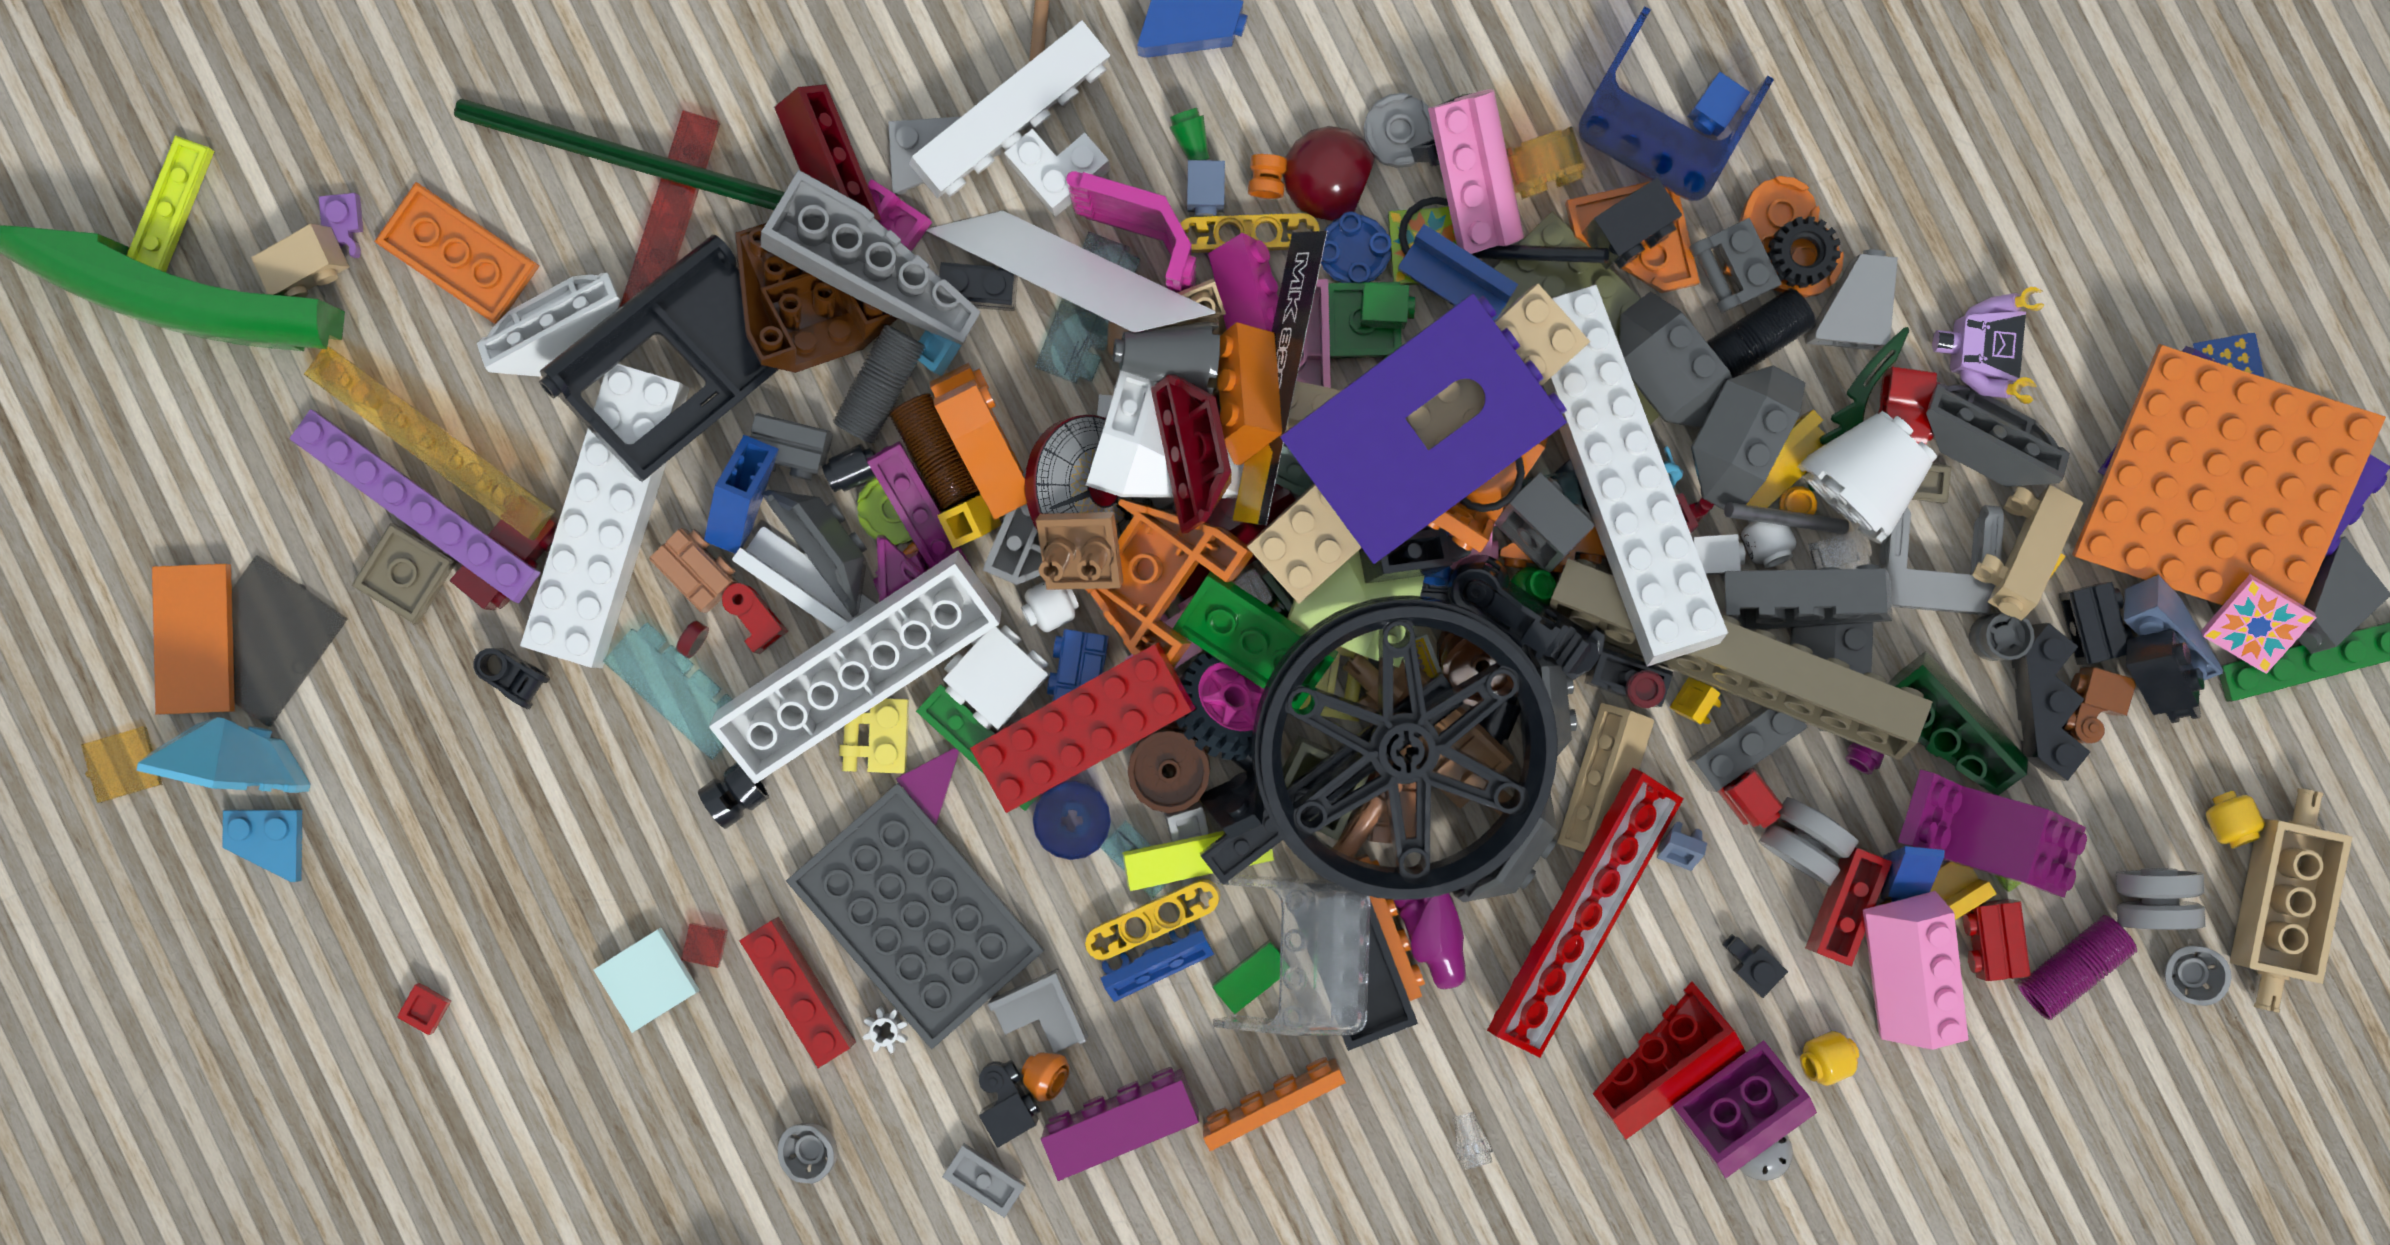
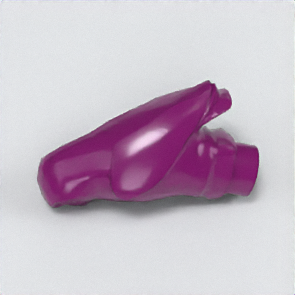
M1447 893L1423 899L1394 900V904L1399 910V915L1405 923L1413 957L1418 962H1425L1428 965L1433 981L1438 988L1444 990L1460 986L1466 980L1463 954L1464 935L1454 901L1450 894Z

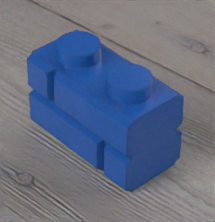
M1064 629L1063 636H1056L1053 658H1059L1057 673L1050 672L1047 694L1054 695L1053 701L1104 673L1109 636Z

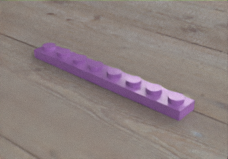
M310 409L289 438L513 602L520 603L539 576L540 572L320 413Z

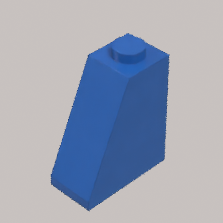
M1151 0L1137 44L1138 56L1148 58L1232 47L1235 35L1242 37L1248 15L1242 14L1243 1Z
M743 435L715 485L704 541L734 554L737 553L739 548H743L753 529L763 499L762 493L766 490L778 454V448Z

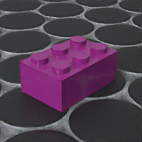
M1764 1040L1672 1105L1681 1122L1725 1179L1817 1113L1810 1096Z

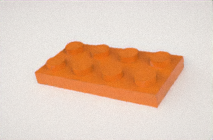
M1326 1057L1315 1060L1306 1066L1308 1072L1294 1078L1293 1074L1286 1075L1273 1083L1274 1089L1262 1095L1259 1090L1252 1092L1240 1100V1106L1230 1111L1224 1107L1206 1117L1208 1122L1203 1124V1139L1209 1151L1211 1152L1345 1084L1346 1081L1336 1059L1333 1058L1328 1061Z

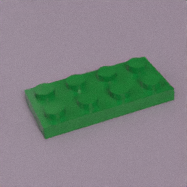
M1211 571L1173 627L1174 631L1263 689L1274 668L1287 650L1307 632L1236 584L1225 582ZM1334 650L1311 671L1303 683L1315 687L1335 660L1338 651ZM1306 692L1296 694L1292 700V707L1300 709L1310 694Z

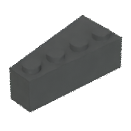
M1865 564L1857 566L1856 569L1825 567L1819 570L1725 571L1726 616L1738 620L1741 623L1740 626L1749 630L1892 621L1891 578L1887 570L1880 568L1879 565Z

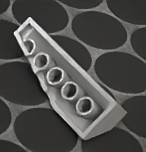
M800 170L797 171L761 231V247L860 301L963 345L980 315V310L948 281L941 279L929 268L927 262L919 255H914L901 243V239L894 232L888 231L874 218V214L865 206Z

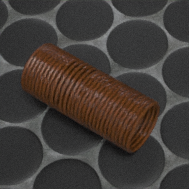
M930 393L916 396L891 411L889 417H891L892 423L895 424L894 426L898 430L899 436L902 437L903 443L907 446L906 449L909 450L910 456L914 459L913 462L919 468V472H921V476H923V480L928 485L927 488H929L931 495L935 498L934 501H936L940 511L944 512L980 493L946 430Z

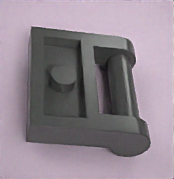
M1750 218L1689 246L1693 257H1698L1719 300L1716 305L1720 313L1731 310L1782 284ZM1718 246L1740 291L1739 293L1732 294L1711 249Z

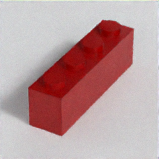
M779 917L769 921L739 940L817 1068L844 1053L856 1043Z

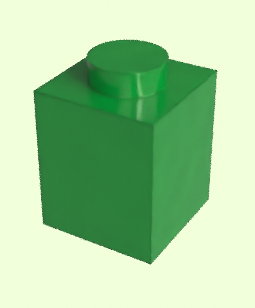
M1364 283L1360 327L1405 329L1407 319H1414L1415 297L1409 296V285Z

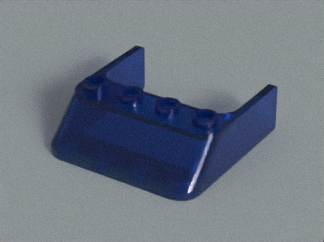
M1644 6L1583 112L1578 124V133L1586 144L1650 180L1658 177L1664 188L1683 199L1699 201L1705 198L1712 190L1774 79L1767 75L1758 85L1733 131L1727 138L1714 141L1704 137L1628 94L1619 87L1616 81V70L1651 9Z

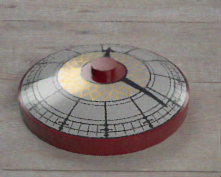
M1079 415L1066 418L1047 428L1036 441L1030 453L1025 474L1026 501L1036 529V519L1039 514L1114 512L1119 539L1134 515L1118 504L1120 499L1133 500L1152 506L1153 502L1150 497H1120L1085 486L1106 418L1096 415Z

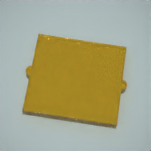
M146 726L81 744L88 768L85 775L91 779L97 803L163 785L160 776L136 771L138 763L153 751Z

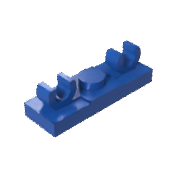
M1192 921L1187 923L1190 929L1188 936L1179 938L1176 932L1172 930L1169 932L1172 944L1150 948L1141 957L1135 959L1133 963L1124 952L1120 954L1123 961L1122 966L1117 970H1112L1106 960L1103 961L1102 969L1106 975L1101 977V981L1111 999L1116 1002L1214 955L1203 931H1198Z

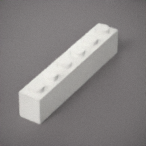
M1080 21L911 157L909 165L937 199L945 192L951 197L967 183L963 179L973 170L977 174L981 173L995 161L991 156L1001 147L1007 151L1023 136L1020 132L1030 124L1035 129L1051 116L1048 111L1049 108L1057 102L1064 106L1079 93L1076 87L1085 79L1090 84L1098 79L1107 70L1103 65L1110 57V54L1087 25Z

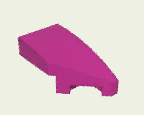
M870 179L868 187L882 219L879 223L888 231L894 232L901 239V243L912 252L932 221L900 200L894 193Z

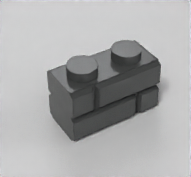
M756 413L750 437L779 449L772 469L773 472L776 471L778 465L790 468V476L811 481L812 474L818 476L824 474L822 466L827 462L833 434L828 430Z

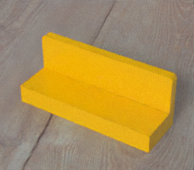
M1814 409L1803 414L1796 421L1766 481L1746 505L1768 508L1807 472H1802L1797 466L1809 454L1824 446L1819 440L1825 433L1818 427L1823 419Z
M1950 861L1941 865L1930 891H1936L1953 910L1955 920L1997 894L1989 881L1978 878L1973 868ZM1885 900L1879 905L1890 903L1892 900Z

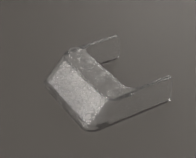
M1236 875L1224 885L1268 888L1273 890L1281 900L1279 1009L1275 1019L1231 1015L1213 1019V1027L1291 1036L1354 1035L1362 1031L1366 1025L1368 1009L1370 897L1342 888L1331 881ZM1217 878V884L1223 885Z

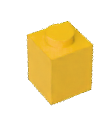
M981 494L937 515L953 549L982 537L1002 525L1000 518L994 520Z

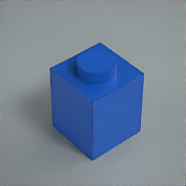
M1719 72L1687 117L1694 121V127L1706 135L1713 134L1718 137L1728 126L1750 91Z

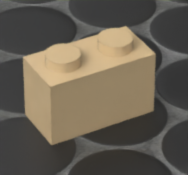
M309 224L251 257L265 290L270 295L305 298L309 294V289L335 281L338 278V273L349 268L332 228L316 224Z

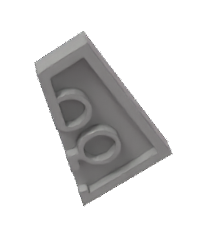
M960 117L888 121L892 190L896 196L906 193V190L924 184L922 179L909 165L911 157ZM1001 148L991 156L995 157L1002 154Z

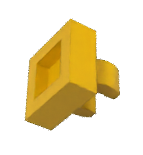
M1688 677L1669 708L1698 724H1710L1711 720L1706 716L1713 706L1720 708L1722 705L1718 699L1721 693L1710 685Z

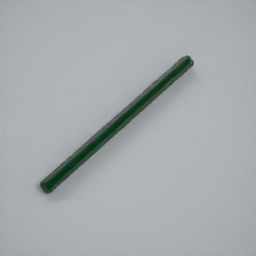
M459 99L454 109V116L466 122L770 210H775L785 193L777 189L469 100Z

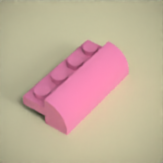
M1486 89L1428 108L1457 245L1473 254L1495 246H1507L1523 239L1524 234L1494 90Z

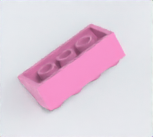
M1936 891L1864 909L1863 916L1880 1038L1931 1050L1968 1041L1953 910Z

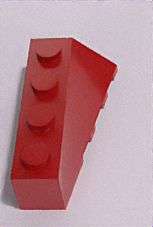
M1693 981L1683 990L1685 995L1675 1006L1671 1004L1662 1014L1664 1019L1650 1034L1646 1032L1637 1042L1639 1047L1628 1059L1623 1058L1592 1093L1625 1140L1746 1052L1735 1030Z

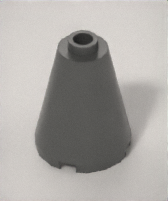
M1205 321L1152 328L1136 333L1131 331L1123 332L1122 339H1115L1113 362H1119L1121 371L1157 383L1167 375L1176 374L1212 395L1214 388L1207 387L1209 378L1217 377L1220 335L1212 334V331L1219 327L1218 323Z

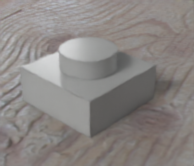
M1200 802L1193 804L1183 811L1164 812L1171 842L1209 834L1203 807Z

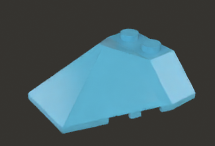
M220 717L198 723L149 753L138 763L136 771L214 789L247 790V786H259L261 791L271 792L272 788L284 792L298 793L308 792L311 785L285 741L271 737V730L249 726L247 730L237 725L236 722Z

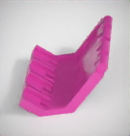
M1072 171L1068 173L1066 181L1073 209L1077 215L1163 241L1171 255L1165 276L1167 288L1178 293L1195 286L1197 279L1195 278V263L1197 257L1191 256V243L1165 196L1085 172Z

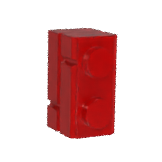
M2013 899L1988 901L1963 915V927L1967 936H1971L1973 950L1968 951V964L1971 972L1976 973V978L1984 981H1997L2031 976L2021 901Z

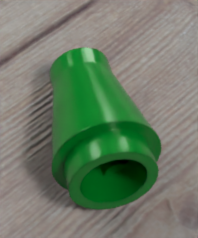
M1198 108L1171 116L1172 126L1169 128L1187 159H1211L1207 146L1204 115L1200 116Z

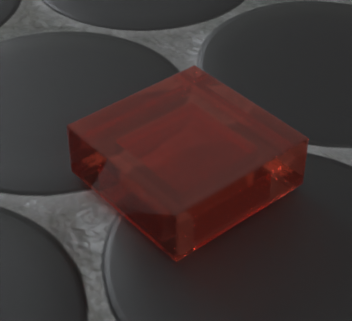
M690 923L681 960L715 968L720 967L728 930Z

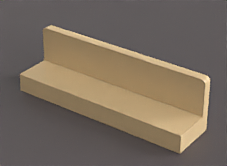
M1605 703L1600 704L1557 844L1585 852L1632 767L1637 770L1640 769L1654 724L1652 718Z

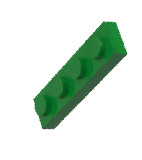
M940 684L916 712L983 773L970 748L996 733L992 729L988 730L972 716L974 713L964 703L960 705L945 691L947 688ZM1039 796L1020 805V807L1026 811Z

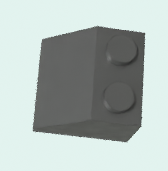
M1541 472L1516 495L1495 521V525L1541 570L1549 573L1556 568L1595 526L1591 521L1589 513L1581 505L1573 504L1563 495L1561 486L1554 479L1546 478Z

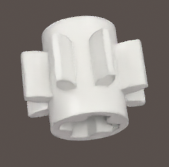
M880 1006L876 1009L877 1020L872 1017H867L864 1020V1023L870 1026V1031L862 1038L863 1040L871 1039L875 1043L873 1052L878 1051L881 1046H887L891 1054L896 1048L895 1040L901 1043L907 1041L908 1037L901 1033V1031L909 1023L906 1020L900 1021L897 1017L898 1010L896 1008L891 1014H885L884 1009ZM889 1022L891 1024L890 1031L894 1034H889L884 1038L881 1036L882 1029L879 1026Z

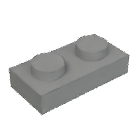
M965 1143L942 1176L1003 1218L1006 1217L1026 1183Z

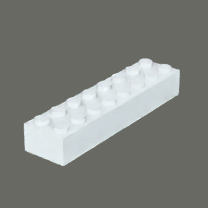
M617 364L604 375L594 411L623 442L634 444L686 402L690 388L674 380ZM588 428L520 644L521 647L587 667L603 668L666 463L641 482L626 469Z
M957 550L716 710L709 728L752 782L756 784L999 625L1002 609Z

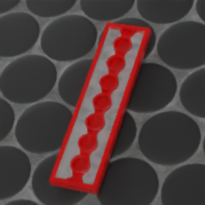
M1632 767L1613 804L1604 816L1593 840L1585 850L1584 856L1573 876L1568 881L1558 903L1550 913L1548 921L1532 946L1518 975L1514 978L1503 1002L1495 1012L1494 1018L1487 1029L1488 1032L1541 1058L1684 798L1647 774Z

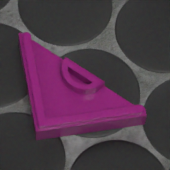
M878 535L879 602H881L924 572L886 536Z
M956 748L896 778L897 782L901 784L935 825H937L958 755L960 754Z

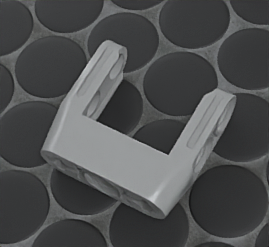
M1990 505L1982 507L1979 517L1974 522L1970 574L1907 569L1911 512L1907 506L1892 533L1880 545L1879 566L1880 568H1885L1891 578L1892 607L1989 615L1992 605L1988 603V600L1995 585L1981 582L1975 579L1972 574L1977 563H1982L1986 554H1991L2001 560L2004 526L2002 507Z

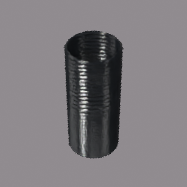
M1788 288V290H1785L1706 342L1728 368L1732 378H1735L1815 328L1816 319L1806 299L1797 290Z

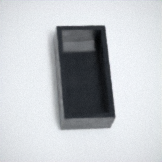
M1339 887L1292 905L1348 1051L1418 1024L1369 896Z

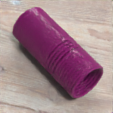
M2102 915L2099 920H2096L2090 927L2088 926L2082 933H2079L2078 937L2068 942V945H2065L2056 954H2053V957L2051 956L2050 959H2047L2041 966L2030 973L2031 976L2024 977V980L2018 982L2019 990L2041 1016L2052 1020L2059 1013L2067 1009V1006H2070L2076 999L2078 1000L2079 997L2084 995L2085 992L2087 993L2098 982H2101V979L2108 976V973L2113 972L2114 969L2137 953V946L2128 932L2110 916Z

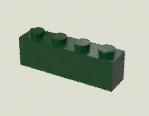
M1926 651L1890 680L1889 685L1900 689L1902 687L1916 689L1924 695L1923 698L1933 701L1918 740L1920 744L1925 746V750L1936 757H1942L1954 765L1957 771L1997 796L2027 775L2028 758Z

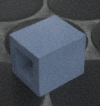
M1188 160L1187 212H1195V217L1217 216V212H1224L1225 161Z

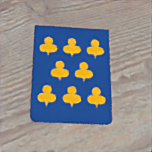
M2255 333L2193 343L2194 349L2220 364L2264 377Z

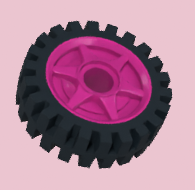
M1208 652L1206 655L1203 653L1189 665L1180 678L1196 709L1177 719L1176 722L1179 728L1188 727L1184 733L1188 740H1191L1193 737L1198 739L1194 745L1195 747L1202 750L1205 745L1208 746V755L1216 757L1222 752L1223 760H1231L1234 756L1236 760H1243L1248 755L1252 757L1254 719L1264 689Z

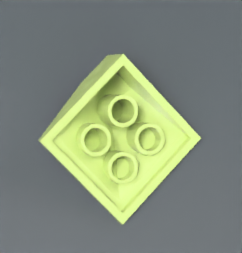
M1357 551L1300 604L1294 599L1287 619L1308 631L1331 614L1356 603L1387 596H1420L1424 576L1365 584L1360 554ZM1398 625L1390 629L1388 642L1395 644L1402 641L1406 632L1405 627ZM1379 630L1358 636L1340 647L1379 661ZM1403 657L1393 658V666L1399 668Z

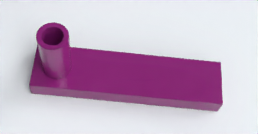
M900 441L884 447L880 452L867 458V463L929 569L958 550L973 570L961 546L952 548L937 516L941 512Z

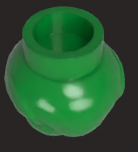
M1526 567L1512 577L1510 580L1512 583L1546 605H1550L1556 588V582L1549 572L1534 567Z

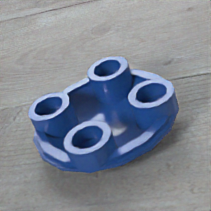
M1346 212L1341 218L1335 219L1324 229V231H1327L1321 264L1323 269L1334 280L1341 283L1371 282L1385 271L1391 255V239L1386 230L1376 220L1364 215H1358L1355 212Z

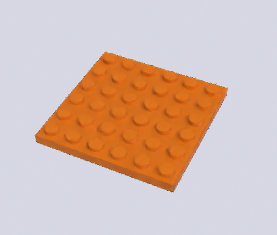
M2158 344L2072 555L2144 580L2159 575L2174 590L2220 605H2224L2251 574L2301 605H2304L2386 417Z

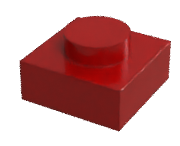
M418 983L414 985L397 1018L423 1033L431 1035L435 1032L451 1000Z

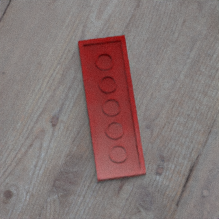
M1158 642L970 749L1004 811L1008 813L1192 712L1196 708Z

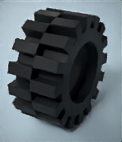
M1808 216L1806 219L1798 217L1786 223L1773 235L1774 238L1768 245L1771 250L1767 254L1770 260H1772L1774 269L1779 274L1780 281L1784 279L1788 281L1786 285L1791 287L1799 285V288H1806L1808 285L1813 286L1829 276L1830 272L1838 265L1836 260L1840 258L1841 251H1837V247L1840 245L1839 238L1834 240L1832 235L1836 231L1833 227L1829 230L1824 226L1827 222L1821 219L1816 222L1814 221L1815 217ZM1807 239L1815 245L1817 257L1812 265L1802 266L1792 259L1790 249L1795 240Z

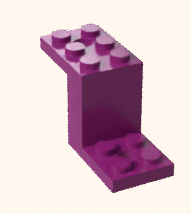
M1920 769L1898 842L1909 847L1945 850L1943 860L2018 881L2065 898L2067 890H2071L2076 879L2075 862L2077 856L2081 855L2085 849L2087 835L2085 834L2086 827L2049 809L1964 787L1936 773Z

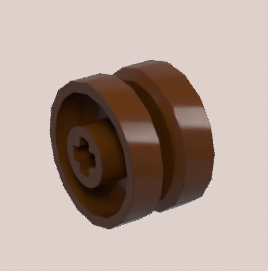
M1442 630L1437 641V660L1441 673L1452 687L1459 685L1496 663L1485 651L1472 642ZM1505 673L1498 674L1492 679L1491 688L1493 691H1499L1506 686L1507 675ZM1476 692L1463 700L1464 704L1475 706L1483 698Z
M1173 726L1163 727L1142 738L1131 754L1127 771L1130 787L1138 800L1152 810L1165 813L1186 810L1198 802L1207 789L1211 769L1208 751L1205 747L1202 750L1195 747L1194 745L1198 739L1193 737L1191 740H1188L1184 736L1186 729ZM1172 764L1176 767L1173 777L1165 776L1166 771H1162L1164 765Z

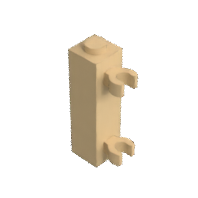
M2049 485L2037 499L2034 498V495L2028 489L2020 486L2016 488L2014 495L2008 497L2003 508L2013 515L2026 517V520L2005 565L1997 557L1986 554L1982 563H1977L1972 574L1975 579L1981 582L1995 585L1988 600L1989 604L1999 608L2002 613L2021 621L2038 605L2084 502L2052 485Z

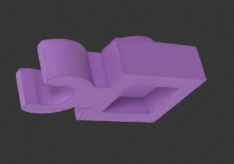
M356 193L319 196L321 226L331 227L340 248L348 245L350 256L359 258L361 249L358 242L353 239V233L363 232L360 196Z

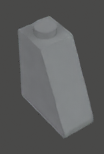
M1870 249L1864 250L1863 254L1852 259L1818 316L1815 328L1810 330L1806 344L1873 351L1882 349L1890 341L1898 257H1888L1883 250Z

